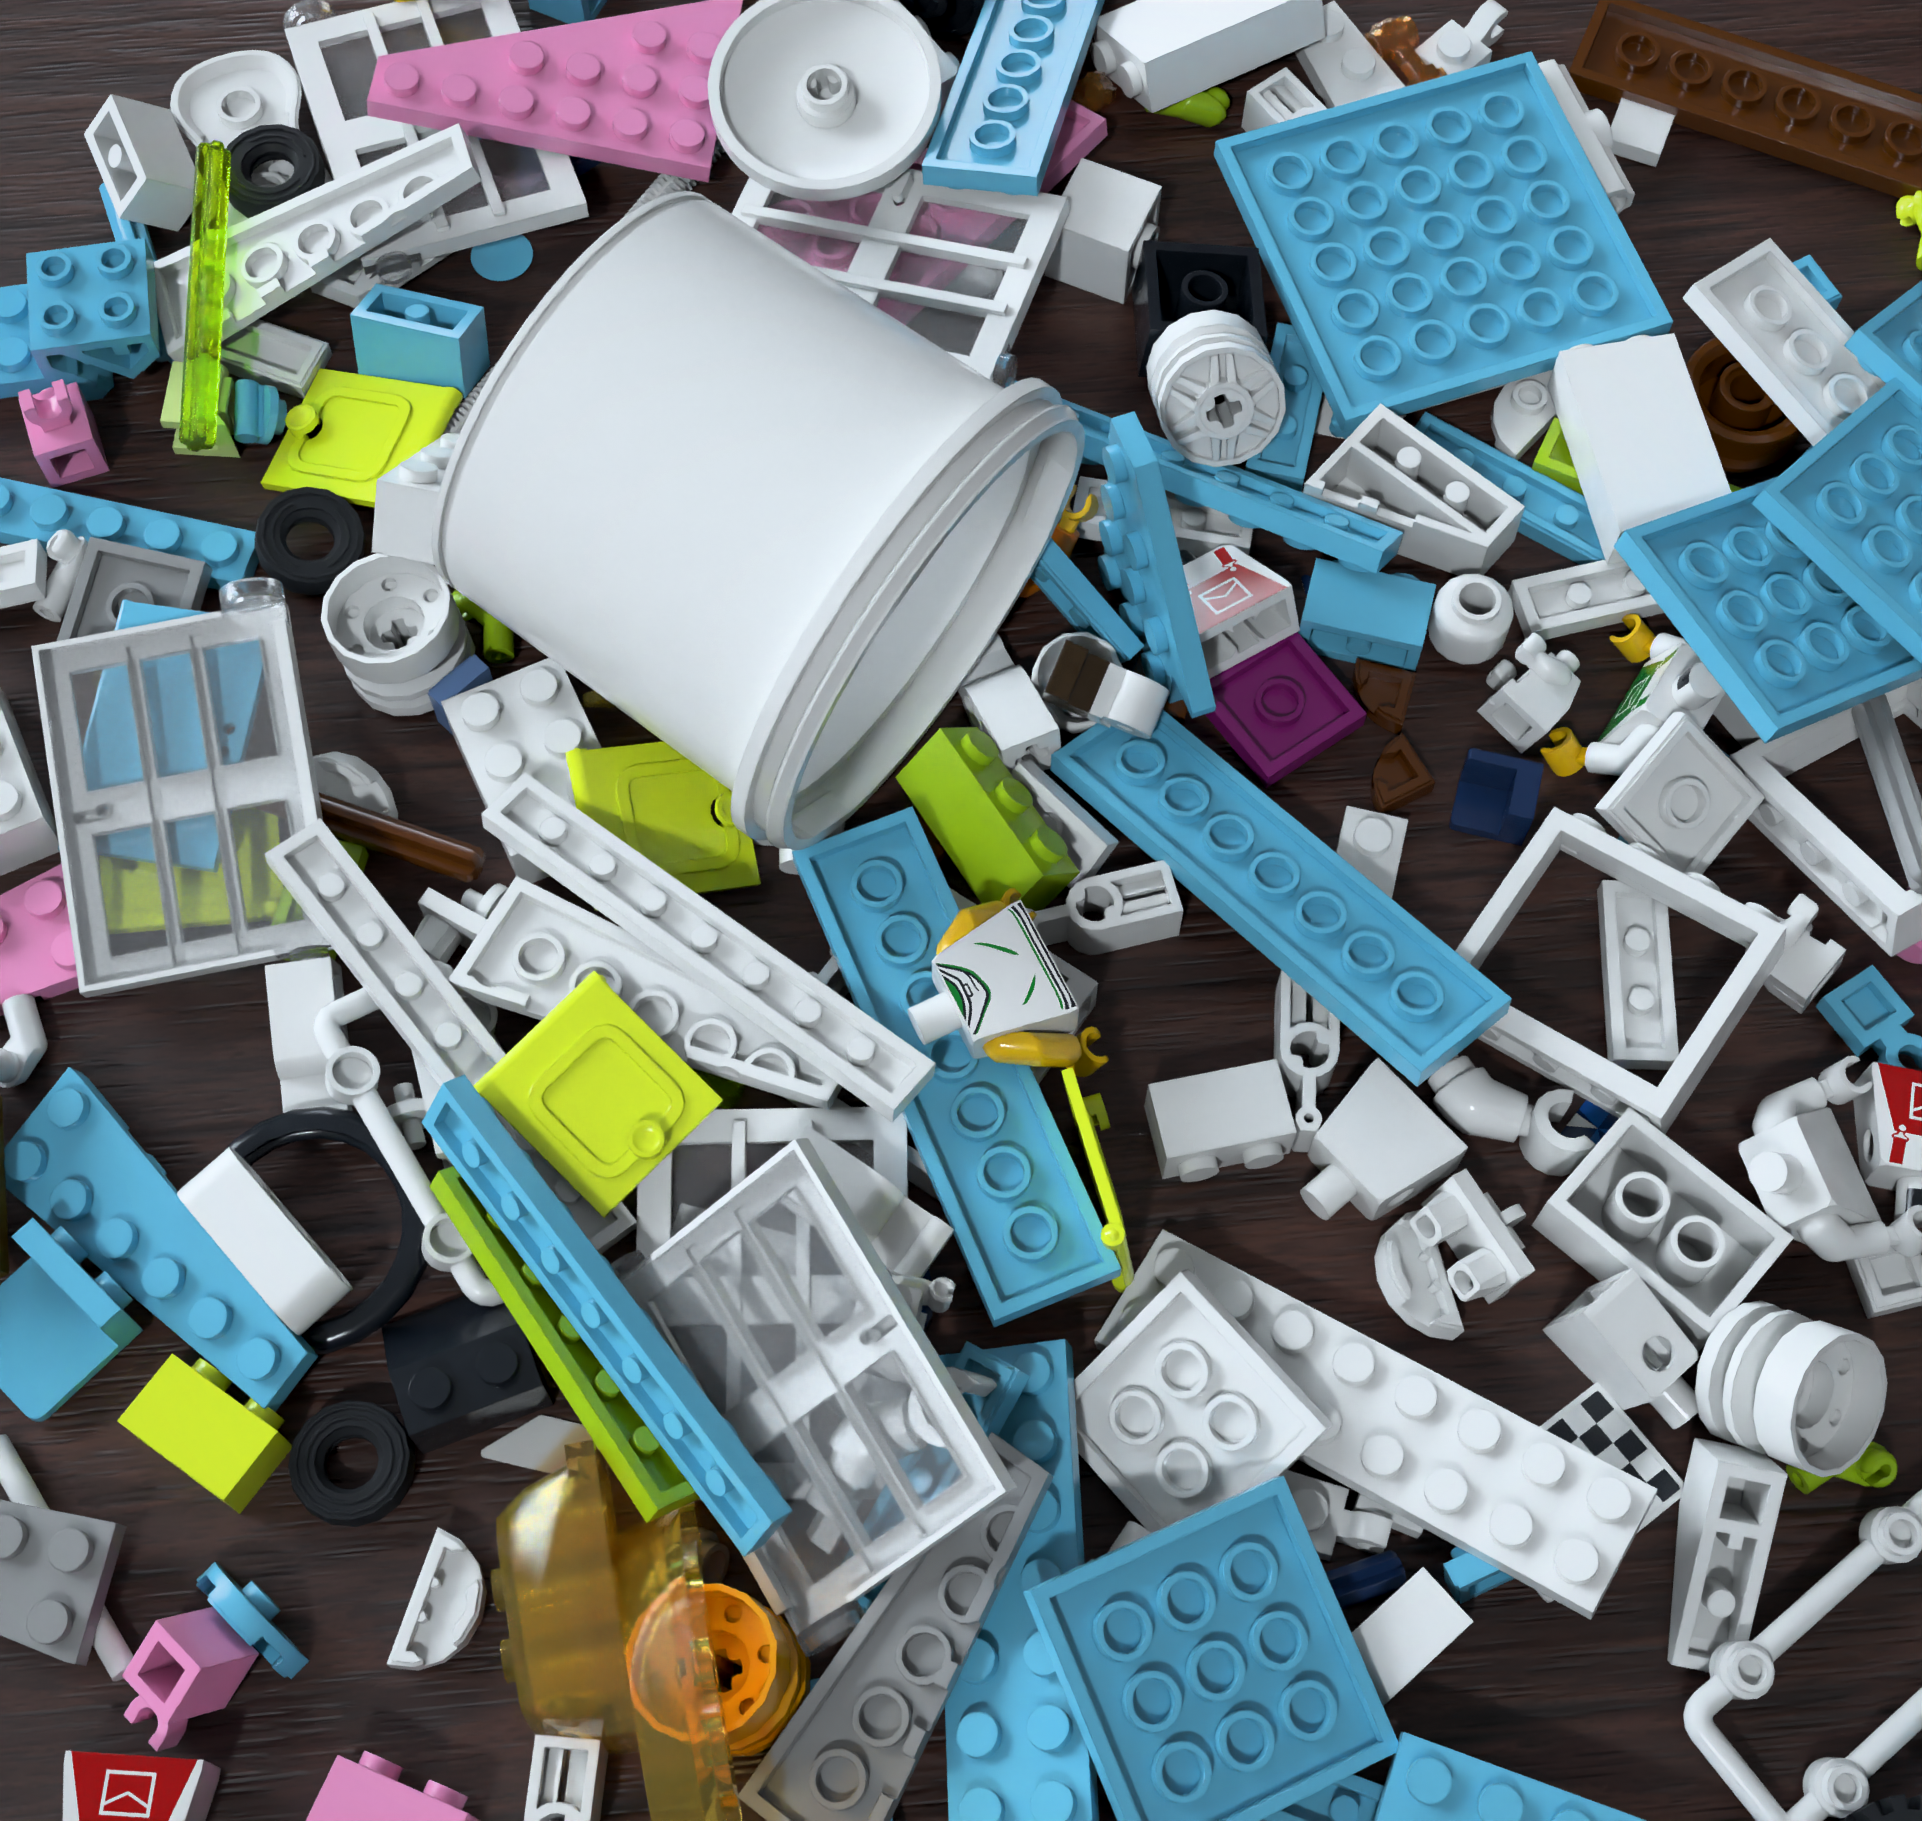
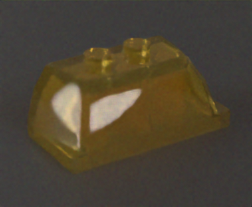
M593 1440L564 1445L567 1465L526 1487L496 1518L500 1568L491 1570V1585L497 1612L506 1611L509 1639L500 1641L501 1661L505 1680L507 1683L516 1682L522 1714L534 1734L601 1740L608 1754H627L651 1749L646 1713L639 1706L630 1680L631 1654L635 1638L610 1472Z

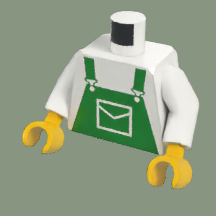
M1627 614L1622 618V621L1631 633L1622 638L1611 635L1609 637L1611 642L1631 663L1644 661L1648 657L1651 660L1644 664L1597 742H1591L1588 747H1582L1570 728L1560 727L1552 730L1549 734L1555 747L1541 748L1540 752L1552 771L1561 777L1570 776L1578 772L1583 766H1586L1587 771L1590 773L1621 776L1673 712L1687 713L1703 730L1724 696L1725 691L1684 638L1667 633H1660L1655 636L1639 615Z

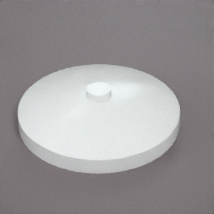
M759 0L732 23L719 42L709 70L708 100L713 125L723 149L738 168L752 180L776 193L808 201H838L858 197L885 186L904 173L919 158L931 140L938 123L942 100L941 73L936 51L927 32L919 21L895 0Z

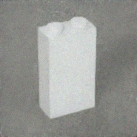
M1137 0L1099 16L1094 31L1095 43L1091 44L1090 47L1091 57L1097 71L1102 76H1108L1121 87L1127 97H1133L1147 110L1154 113L1326 38L1322 0Z
M1674 333L1653 337L1637 335L1626 341L1595 346L1592 344H1580L1568 350L1559 351L1547 387L1607 565L1625 562L1614 548V544L1625 530L1732 493Z

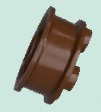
M1714 338L1700 346L1690 357L1686 367L1723 470L1749 474L1764 470L1780 462L1794 447L1800 431L1718 338Z

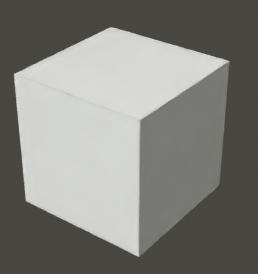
M1081 158L1062 196L1068 198L1070 212L1046 266L1045 276L1124 304L1133 286L1143 241H1158L1160 230L1158 219L1162 186Z

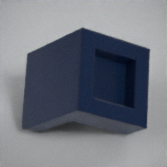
M1476 748L1469 749L1459 774L1449 827L1455 831L1522 846L1534 819L1544 764Z

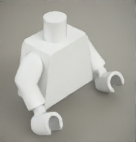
M1847 1056L1829 1066L1820 1073L1818 1081L1811 1077L1765 1097L1758 1105L1752 1123V1130L1755 1136L1738 1144L1748 1171L1749 1179L1756 1189L1767 1216L1790 1233L1794 1240L1806 1244L1820 1258L1829 1262H1841L1884 1255L1890 1251V1247L1904 1257L1912 1258L1921 1254L1922 1232L1915 1225L1922 1222V1205L1912 1206L1889 1226H1885L1881 1221L1832 1110L1826 1107L1827 1100L1833 1104L1842 1105L1871 1089L1872 1081L1858 1087L1854 1086L1847 1079L1846 1068L1859 1062V1057Z

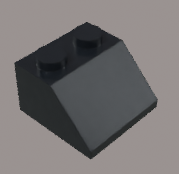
M465 1295L381 1327L388 1372L409 1437L423 1454L553 1405L536 1352L505 1303L493 1307L480 1306L470 1301Z

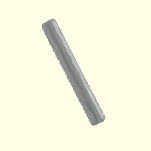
M1883 694L1854 706L1851 714L1909 887L1914 892L1922 894V798L1887 697Z

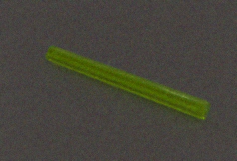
M213 140L211 143H200L196 147L179 428L180 442L187 445L188 450L195 452L201 449H212L216 444L231 166L230 151L224 148L223 142Z

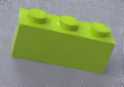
M978 727L939 728L895 778L982 904L999 901L1007 890L1015 888L1020 892L1021 897L1019 900L1021 899L1025 908L1034 911L1043 910L1080 873L1067 854L1068 849L1064 840L1058 833L1046 825L1032 805L1033 798L1030 792L1021 782L1013 778L999 758V751L995 742L987 734L980 731Z

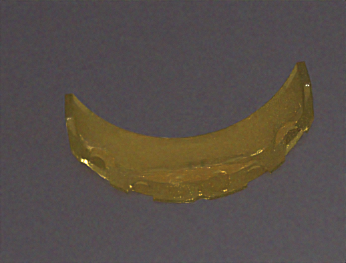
M695 1501L649 1523L643 1520L620 1530L618 1533L617 1566L619 1598L631 1701L651 1821H742L703 1582L702 1565H704L699 1530V1527L703 1526L701 1514Z

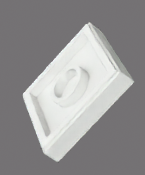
M1673 712L1600 800L1595 809L1629 844L1637 842L1651 848L1662 858L1663 863L1684 874L1696 872L1702 875L1763 801L1765 796L1687 713Z

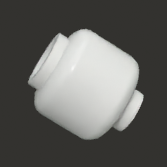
M1462 574L1450 579L1438 591L1428 621L1429 638L1436 651L1446 659L1462 665L1480 664L1493 658L1503 647L1514 616L1512 599L1504 586L1493 578L1481 574Z

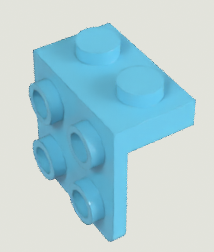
M32 1217L11 1236L27 1252L30 1258L0 1285V1389L29 1419L35 1422H42L55 1413L137 1337L143 1329L123 1310L133 1299L106 1271H103L94 1280L80 1265L89 1256L82 1246L62 1226L50 1235Z

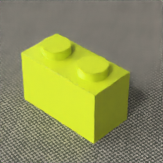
M171 1354L117 1421L138 1439L241 1514L292 1448V1445L277 1431L285 1420L269 1407L266 1409L262 1408L252 1398L243 1406L225 1393L232 1381L202 1358H199L190 1367L174 1354Z

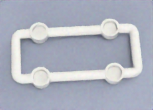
M432 960L448 980L454 969L440 960ZM364 988L330 1002L318 1013L314 1020L313 1028L317 1043L328 1060L325 1070L327 1092L334 1100L342 1104L355 1106L425 1226L421 1246L424 1259L431 1267L439 1271L451 1272L462 1292L470 1301L480 1306L493 1307L503 1304L502 1298L491 1281L484 1275L473 1253L429 1187L431 1183L378 1094L380 1065L377 1058L365 1048L350 1046L340 1029L341 1026L380 1008ZM460 995L503 1050L494 1035L498 1018L496 1006Z
M1922 1490L1918 1491L1901 1507H1881L1868 1512L1859 1526L1860 1544L1752 1641H1728L1718 1646L1709 1662L1710 1679L1696 1690L1686 1702L1683 1719L1685 1730L1690 1739L1755 1821H1824L1827 1817L1846 1818L1849 1814L1868 1803L1870 1793L1868 1779L1922 1730L1921 1687L1847 1757H1823L1811 1763L1803 1777L1804 1796L1785 1812L1713 1722V1716L1732 1699H1757L1766 1694L1772 1686L1775 1676L1773 1662L1881 1564L1907 1563L1918 1556L1922 1550Z

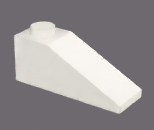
M1694 1438L1679 1502L1667 1658L1671 1665L1709 1672L1710 1658L1718 1646L1728 1641H1749L1788 1475L1766 1454H1760L1745 1447Z

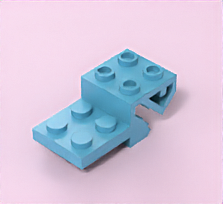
M145 237L26 253L27 284L0 287V399L19 396L18 392L30 389L32 394H37L46 388L52 387L51 382L63 379L66 385L77 382L86 401L103 399L114 387L113 372L134 379L160 356L154 258Z

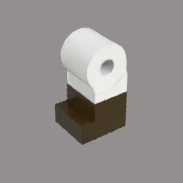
M1066 639L1044 690L1042 700L1108 728L1112 726L1129 734L1151 739L1170 692L1159 683L1089 653V649Z

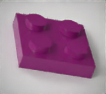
M1298 632L1210 678L1216 709L1214 712L1205 714L1265 788L1271 786L1363 726L1367 715L1364 709Z

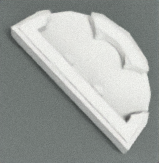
M1553 370L1504 385L1491 411V428L1496 439L1494 445L1497 450L1519 460L1546 432L1553 418H1558L1547 387Z
M336 751L313 756L318 792L398 819V812L392 792L378 771L356 756Z
M1420 1210L1406 1213L1380 1237L1374 1256L1377 1282L1389 1306L1407 1325L1429 1337L1453 1341L1465 1330L1448 1282V1276L1438 1245L1431 1248L1428 1245L1422 1244L1410 1226V1219Z
M437 1527L387 1661V1665L390 1668L419 1671L447 1662L468 1645L483 1619L487 1590L481 1565L460 1539Z

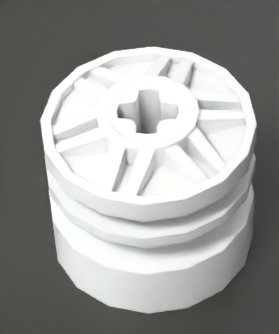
M1219 310L1190 313L1170 324L1153 344L1146 366L1148 390L1156 408L1161 428L1173 449L1191 462L1212 467L1240 464L1262 452L1277 435L1286 411L1284 385L1257 329L1239 315ZM1224 394L1225 402L1215 405L1214 398Z
M376 553L355 561L335 577L323 598L321 623L327 639L338 660L343 664L355 691L373 709L393 716L421 715L434 710L428 696L429 690L470 655L475 654V646L459 608L456 606L449 586L432 564Z
M1764 1301L1742 1303L1726 1314L1708 1337L1697 1367L1695 1397L1699 1417L1711 1434L1757 1453H1767L1768 1456L1816 1476L1827 1477L1841 1474L1858 1461L1873 1440L1884 1412L1888 1382L1884 1358L1873 1340L1857 1332L1821 1320L1813 1321L1797 1312L1783 1310Z

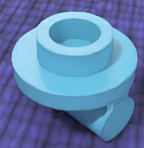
M251 379L237 380L235 382L234 439L240 443L256 442L264 445L269 444L274 434L280 435L283 432L287 415L286 402L279 399L278 390L275 386L260 385L257 381Z

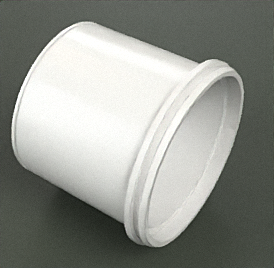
M678 191L645 203L626 215L589 246L546 293L506 348L476 399L450 456L440 486L433 518V561L438 574L447 584L458 590L469 600L732 791L731 817L738 830L756 841L768 840L770 844L780 849L803 850L818 843L840 827L879 789L921 740L974 668L1025 587L1060 520L1082 461L1085 432L1075 411L1068 405H1062L1060 393L1043 380L1031 377L1020 380L1005 389L713 203L702 194L692 191ZM854 752L851 764L847 759Z

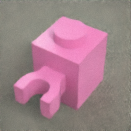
M60 379L51 382L52 387L46 388L37 394L32 395L30 389L18 392V400L34 457L51 488L110 471L94 415L77 382L66 385L64 380Z
M214 1607L158 1619L122 1674V1677L139 1694L130 1703L124 1716L131 1724L152 1719L154 1714H156L158 1727L148 1743L156 1752L175 1747L186 1731L189 1718L224 1709L259 1653L253 1646H249Z

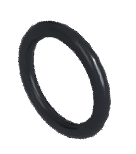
M325 1106L290 1110L263 1120L234 1139L227 1146V1148L231 1147L252 1166L253 1163L274 1149L296 1141L326 1139L344 1142L364 1151L384 1169L395 1186L401 1206L402 1234L396 1258L385 1279L367 1299L346 1313L324 1321L315 1322L301 1335L317 1355L329 1354L359 1343L387 1324L410 1299L428 1264L421 1250L425 1226L361 1116L356 1111Z

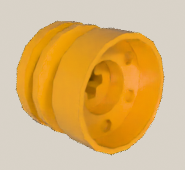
M721 1583L694 1584L665 1597L644 1619L632 1647L630 1680L640 1708L659 1729L723 1757L752 1756L773 1746L810 1693L811 1662L801 1636L781 1615L776 1616L770 1608L763 1606L753 1597ZM736 1663L742 1667V1673L732 1677L734 1675L733 1664ZM732 1677V1690L723 1687V1680Z

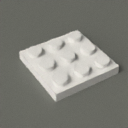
M1189 1269L1180 1271L1074 1380L1078 1453L1151 1533L1271 1478L1282 1476L1334 1425Z

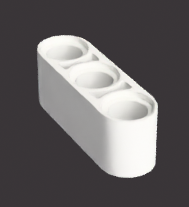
M228 1147L177 1192L182 1203L267 1305L298 1336H301L353 1290L345 1276L266 1183L231 1147Z

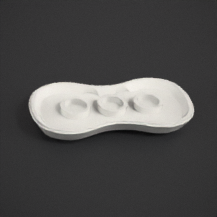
M238 51L203 61L182 74L175 83L171 94L170 107L174 120L179 129L196 146L203 159L206 172V194L203 196L202 214L204 222L212 235L249 219L231 205L220 181V159L228 144L242 132L260 125L282 124L299 129L298 118L302 95L300 78L288 61L269 51ZM270 160L260 164L253 171L252 182L260 187L278 186L292 177L294 166L285 160ZM325 168V184H326V183H328V182H330V181H333V180H332L330 174L328 173V171H327L326 168Z

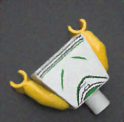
M1010 888L999 901H991L961 909L937 944L936 956L931 961L932 980L939 994L907 1009L912 1025L921 1042L926 1045L958 1030L970 1055L976 1059L988 1056L996 1063L1035 1067H1066L1067 1069L1073 1067L1074 1073L1078 1077H1087L1109 1061L1108 1056H1096L1088 1049V1046L1101 1037L1100 1031L1096 1027L1085 1028L1077 1036L1069 1034L1077 1030L1079 1007L1033 923L1037 914L1034 911L1027 912L1021 899L1019 900L1021 897L1020 892L1015 888Z

